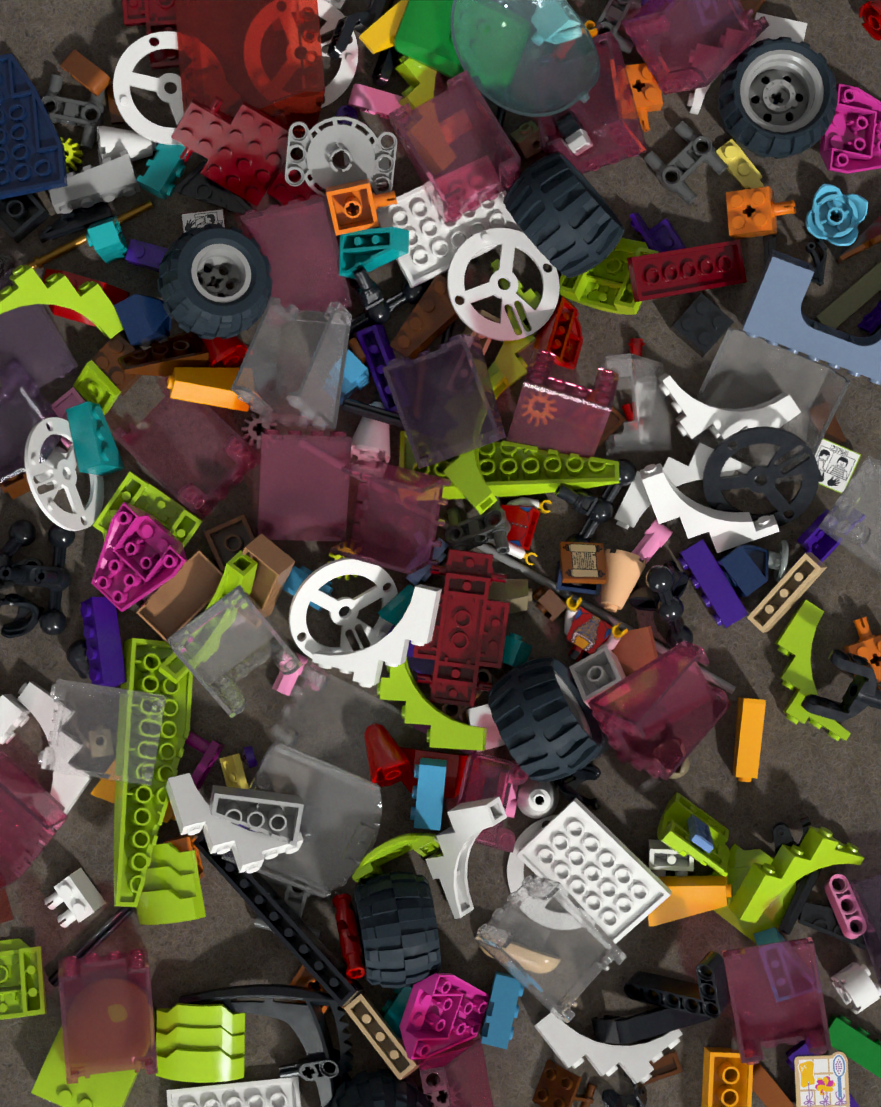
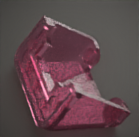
M474 752L466 760L457 805L500 797L506 811L511 784L522 785L527 781L529 775L519 767L516 760ZM502 820L493 827L483 829L476 837L474 843L513 853L515 835L511 830L502 828L504 821Z

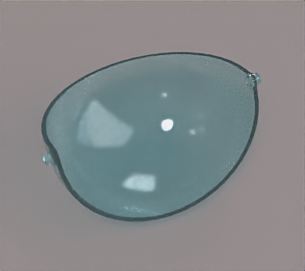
M453 0L451 34L457 57L469 79L492 102L519 115L545 117L560 113L578 101L585 103L590 98L588 93L599 79V56L589 31L566 0Z

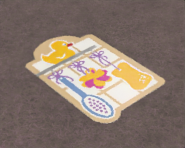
M835 1052L832 1055L798 1056L795 1058L796 1107H850L848 1059L843 1052Z

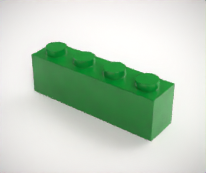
M832 1014L818 1036L881 1079V1040L877 1038L876 1041H873L869 1038L870 1033L860 1026L857 1030L850 1026L852 1021L840 1014L837 1017Z

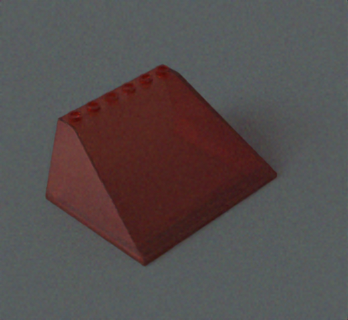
M174 0L183 114L193 99L203 105L210 106L215 96H218L219 100L222 98L224 101L219 110L232 118L242 102L245 101L289 128L295 121L305 122L309 129L317 124L325 94L317 0ZM296 125L293 128L297 133L305 134L303 126Z

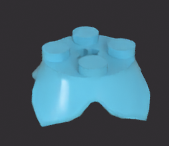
M823 184L815 193L812 209L806 215V228L818 239L827 240L837 246H849L858 237L857 227L867 214L868 201L858 194L844 195L835 185ZM831 213H833L834 216H839L837 222L830 219Z

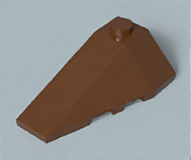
M881 215L836 260L838 264L881 242Z
M189 331V333L181 332L170 335L168 340L163 343L156 341L151 344L149 349H138L118 358V363L125 374L168 377L173 375L175 367L209 368V352L198 335Z

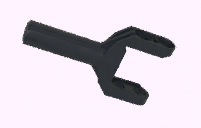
M371 0L366 11L354 13L338 20L327 49V55L333 59L339 58L342 52L346 50L353 30L362 34L391 9L394 0ZM394 46L380 52L372 73L373 83L379 87H383L388 82L399 54Z
M833 649L829 660L838 666L840 670L856 674L842 697V703L814 694L805 696L801 703V706L809 713L842 722L856 716L867 706L881 710V687L877 686L874 670L867 658Z

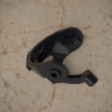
M816 238L814 242H809L805 246V250L811 254L815 266L811 282L822 286L824 285L827 247L822 239ZM815 247L817 248V250H818V252H819L820 260H819V257H818L816 251L814 250Z
M7 594L5 598L0 599V607L2 605L17 606L19 611L13 622L3 625L1 635L6 638H14L27 634L37 625L41 614L44 612V608L19 594ZM32 611V615L28 619H25V617Z
M587 764L579 771L567 777L553 780L569 803L577 798L582 804L590 805L593 810H598L601 807L597 798L588 799L576 792L582 782L597 780L600 777L601 770L597 766ZM574 777V780L568 783L564 782L565 780Z
M808 816L800 819L803 835L799 843L793 840L787 824L778 822L774 825L773 837L776 854L782 844L790 847L792 845L800 846L808 832V826L812 825Z
M624 1071V1076L629 1078V1076ZM630 1079L634 1088L633 1095L622 1096L612 1089H607L602 1092V1101L606 1107H627L628 1104L636 1107H646L647 1090L643 1084H639V1082L634 1084Z

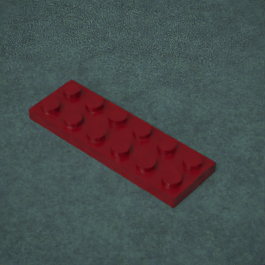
M740 239L627 258L634 302L747 282Z

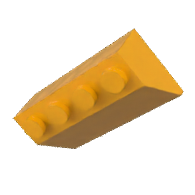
M704 1047L701 1107H751L754 1053L722 1047Z

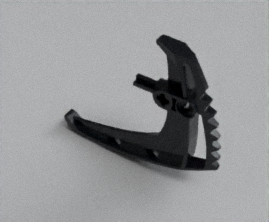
M253 984L201 991L183 995L178 1000V1003L223 1004L231 1012L251 1013L286 1021L299 1037L307 1056L300 1058L298 1063L279 1066V1075L282 1078L300 1076L306 1081H316L321 1107H327L329 1100H331L332 1096H335L336 1090L339 1087L338 1075L341 1076L342 1083L345 1080L351 1081V1077L347 1072L351 1071L353 1067L348 1061L352 1060L354 1056L348 1050L352 1048L353 1044L347 1039L352 1033L345 1029L349 1021L342 1018L346 1013L345 1009L340 1007L332 996L326 992L284 984ZM236 998H265L264 1001H257V1000L233 1001L232 999H236ZM274 998L302 1000L306 1003L275 1001ZM215 1000H222V1001H218V1002L203 1003V1002H209V1001H215ZM320 1005L331 1006L337 1025L340 1050L333 1047Z

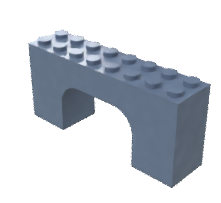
M772 249L742 321V330L746 331L745 334L752 338H758V336L765 338L766 342L773 346L781 344L786 346V350L792 353H805L807 358L819 362L821 359L828 362L827 365L832 368H845L853 376L860 377L863 375L869 377L868 380L870 382L881 385V327L870 336L857 337L809 319L802 312L801 304L814 274L813 264Z

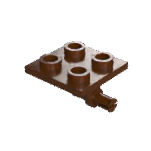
M547 1059L532 1101L542 1107H571L573 1101L577 1100L582 1101L580 1107H589L590 1104H593V1095L597 1086L588 1083L585 1094L577 1093L582 1077Z

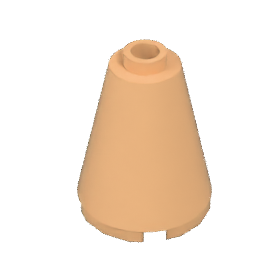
M606 549L604 554L607 581L601 587V604L605 610L617 612V610H621L646 566V560L644 559L641 562L639 561L640 556L627 551L616 549L615 553H610V549Z

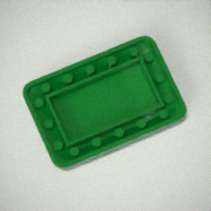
M408 0L393 43L396 51L460 83L477 77L484 95L499 100L506 87L510 88L528 41L531 26L528 20L492 0Z

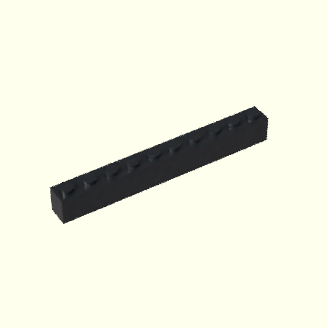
M204 833L193 842L341 1007L348 1005L364 989L356 979L347 977V969L257 871L253 873H247L246 871L239 873L232 849L224 854H217V852L210 854Z

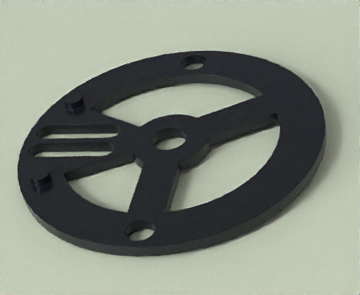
M775 427L748 428L727 437L710 454L703 471L704 494L712 509L725 512H744L732 506L725 499L721 490L748 487L753 492L764 493L777 509L776 511L764 514L750 513L752 521H756L762 516L774 514L778 527L791 522L807 509L815 497L819 484V468L810 447L795 434ZM730 441H736L738 443L737 446L734 448L728 447L727 444ZM761 443L779 446L767 466L757 465L752 467L747 474L720 477L724 464L738 450ZM799 445L804 447L781 464H774L775 460ZM805 453L810 454L807 459L786 472L780 471L781 468ZM759 474L767 477L766 482L762 484L756 483L754 479ZM802 474L800 488L795 497L788 502L775 486L776 478ZM792 510L793 515L787 517L784 515V512Z

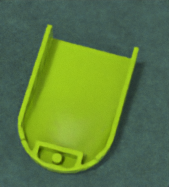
M105 978L84 988L73 1001L31 1093L62 1107H124L156 1031V1013L145 991L135 983L121 978Z

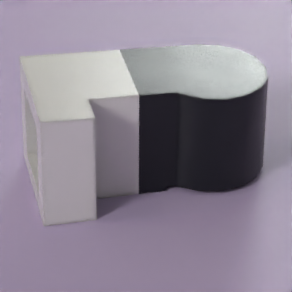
M569 111L556 120L557 126L568 144L567 147L570 153L578 156L593 146L585 128L573 111Z

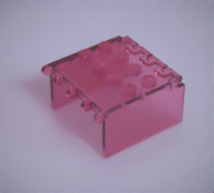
M358 460L342 467L341 472L359 476L360 479L366 480V482H359L357 500L363 501V503H356L354 521L360 522V524L354 523L352 538L332 547L330 553L409 575L427 565H439V560L433 559L434 547H441L442 542L435 540L437 526L445 525L444 520L438 519L440 505H448V499L442 498L443 485L450 486L451 480L375 460Z
M0 751V890L17 881L32 864L31 861H34L44 849L43 845L46 846L57 833L56 829L59 830L68 819V815L63 812L65 807L3 751Z

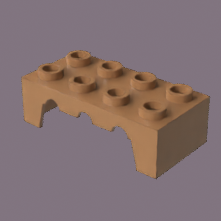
M260 534L250 542L242 553L244 556L250 552L248 556L255 560L258 565L252 591L237 606L236 610L255 627L272 613L295 563L288 554L263 534Z
M198 548L186 560L178 573L161 585L136 610V613L168 643L211 601L222 579L223 572Z

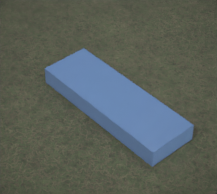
M691 815L687 820L691 841L710 853L714 848L710 828L696 816Z

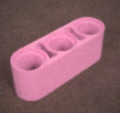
M361 84L353 85L348 106L360 108V111L375 115V113L380 114V117L392 121L400 120L402 124H407L409 118L408 113L398 103L402 96Z
M835 874L825 882V893L844 936L849 939H856L866 931V921L849 881L844 875ZM832 881H837L840 884V891L833 888ZM841 902H846L849 905L850 909L848 912L842 909ZM851 922L858 926L857 933L851 930Z

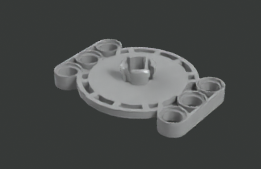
M333 116L323 119L311 129L308 128L305 122L295 121L289 128L285 180L291 186H299L305 180L311 189L326 199L327 194L318 190L313 184L317 183L320 187L326 189V187L369 178L371 188H373L376 194L391 192L397 137L391 131H383L376 137L375 133L366 124L347 116ZM337 120L351 121L352 124L337 123ZM333 121L332 125L326 126L323 129L319 128L324 123ZM356 124L364 127L369 133L365 134L356 127ZM296 125H301L305 128V135L298 138L294 136L292 130ZM315 130L317 134L313 137L312 133ZM385 135H390L394 139L393 145L384 147L381 144V138ZM371 137H373L374 139L373 143H371L370 141ZM295 147L303 151V157L299 160L293 159L290 154L291 150ZM343 150L349 156V162L347 165L340 167L334 164L332 157L335 153ZM387 157L391 160V166L388 169H381L378 162L381 158ZM291 170H298L301 173L299 181L293 182L289 179L288 174ZM309 174L312 176L311 180L307 177ZM384 179L388 181L389 187L386 191H379L377 189L376 183L379 180Z

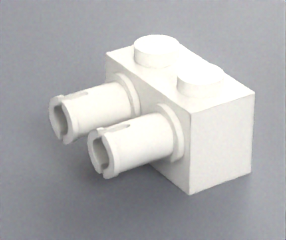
M649 840L648 864L649 869L653 870L656 876H666V870L675 871V876H688V871L694 870V858L686 854L683 857L662 841Z
M79 868L54 886L56 891L45 898L46 905L53 901L48 906L50 910H54L63 902L69 908L57 917L58 923L66 919V921L60 924L64 928L68 927L76 919L80 923L106 904L82 868Z

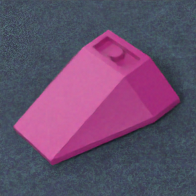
M837 84L838 102L835 115L828 130L822 136L819 153L827 170L850 174L881 169V101L860 88Z
M123 502L111 520L91 583L115 607L124 612L178 573L187 560L183 544L154 516L127 502Z
M435 973L414 984L399 1026L407 1057L410 1060L427 1059L477 1037L484 1013L488 1007L490 995L451 973Z

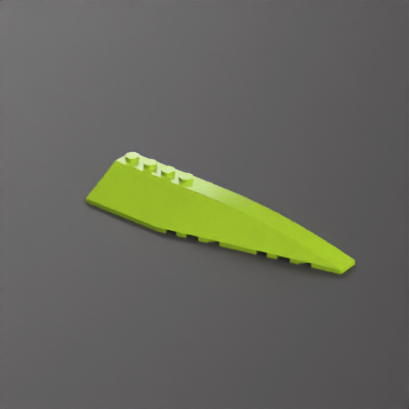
M138 638L124 641L123 661L126 683L121 684L114 804V906H138L145 883V874L152 859L153 845H156L157 834L160 826H162L169 802L166 790L167 780L177 776L178 764L184 752L183 747L190 732L193 668L176 684L159 672V666L181 643H167L166 641Z

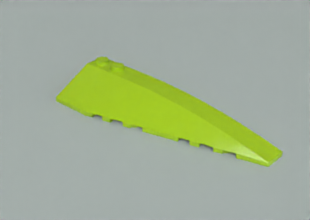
M400 431L398 489L402 501L466 499L443 472L451 461L458 459L444 440L414 431ZM487 437L479 439L481 472L487 486L494 496L497 497L552 493L556 491L560 484L572 490L619 483L618 461L597 457L585 458L575 453H570V455L563 454L553 449H548V451L541 450L536 446L504 440L502 442L492 441L491 438Z

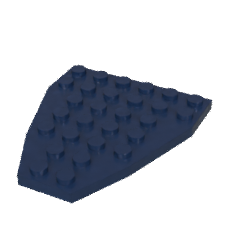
M12 53L0 55V199L68 186L64 145L38 90Z

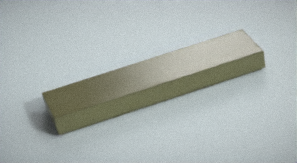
M881 262L816 316L815 319L821 324L836 329L881 290Z

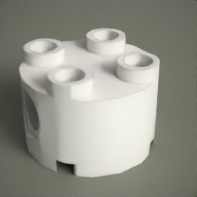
M852 962L833 975L831 979L834 981L832 984L842 1001L846 1005L850 1003L853 1006L850 1010L858 1014L880 999L881 988L870 979L871 973L866 965Z

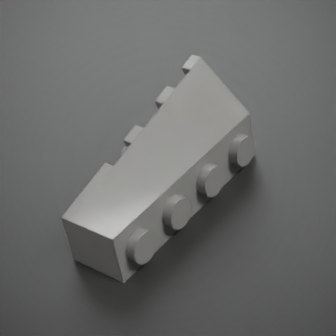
M128 151L120 152L121 157L113 160L111 157L102 160L103 164L96 167L91 165L85 166L78 174L74 172L68 173V186L49 190L52 205L57 214H67L74 209L81 207L89 208L96 203L111 202L115 198L133 196L136 192H140V186L136 181V170Z
M213 785L209 805L211 815L237 825L241 824L250 830L262 832L274 839H280L288 842L290 845L297 846L304 807L301 796Z

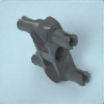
M609 0L599 20L594 22L595 27L589 29L597 28L598 33L606 31L609 37L601 38L597 34L595 37H590V39L594 40L597 45L600 43L602 46L614 47L630 55L635 43L620 36L618 31L630 10L634 9L641 13V0ZM579 13L577 14L578 18L583 23L581 27H584V24L590 19L580 15ZM643 14V15H645V16H647L648 18H650V16H651L652 14H648V15H647V14Z
M51 74L48 91L43 95L42 100L45 107L55 104V109L48 112L53 124L58 122L82 127L83 133L80 147L92 150L97 126H101L104 121V105H102L105 89L98 97L91 93L90 100L87 102L64 98L60 96L63 77ZM90 113H98L95 120H88Z
M681 121L674 131L687 143L686 147L669 164H665L653 150L643 160L656 172V178L660 181L662 187L668 189L671 193L676 192L689 206L698 196L685 184V180L702 163H707L719 176L729 166L716 154V148L708 137L703 136L701 133L696 134L684 121ZM703 144L707 151L699 152L696 149V145ZM673 174L676 181L668 182L665 179V175Z
M495 496L497 501L488 508L487 512L461 521L458 508L447 510L449 527L445 532V539L449 543L450 549L468 551L494 541L498 554L503 555L510 551L507 535L511 529V524L506 517L505 511L501 508L499 497Z
M269 871L266 882L269 885L284 888V891H286L284 901L301 920L307 898L310 895L329 900L332 892V887L314 883V880L303 875L291 873L287 876ZM296 880L303 881L305 889L302 891L295 890L293 882ZM257 915L254 926L272 931ZM308 927L319 939L321 930Z

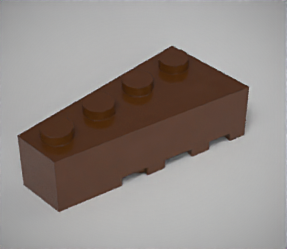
M440 274L434 278L389 345L394 351L411 362L420 355V352H423L432 344L435 338L440 334L442 335L455 320L459 319L449 298L447 278ZM456 296L455 302L458 305H462L464 299L461 296Z

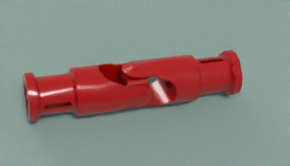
M348 894L336 895L332 901L333 906L336 908L335 920L339 933L342 957L347 966L346 975L350 979L361 978L366 974V971L362 965L363 953L355 913L351 909V896Z

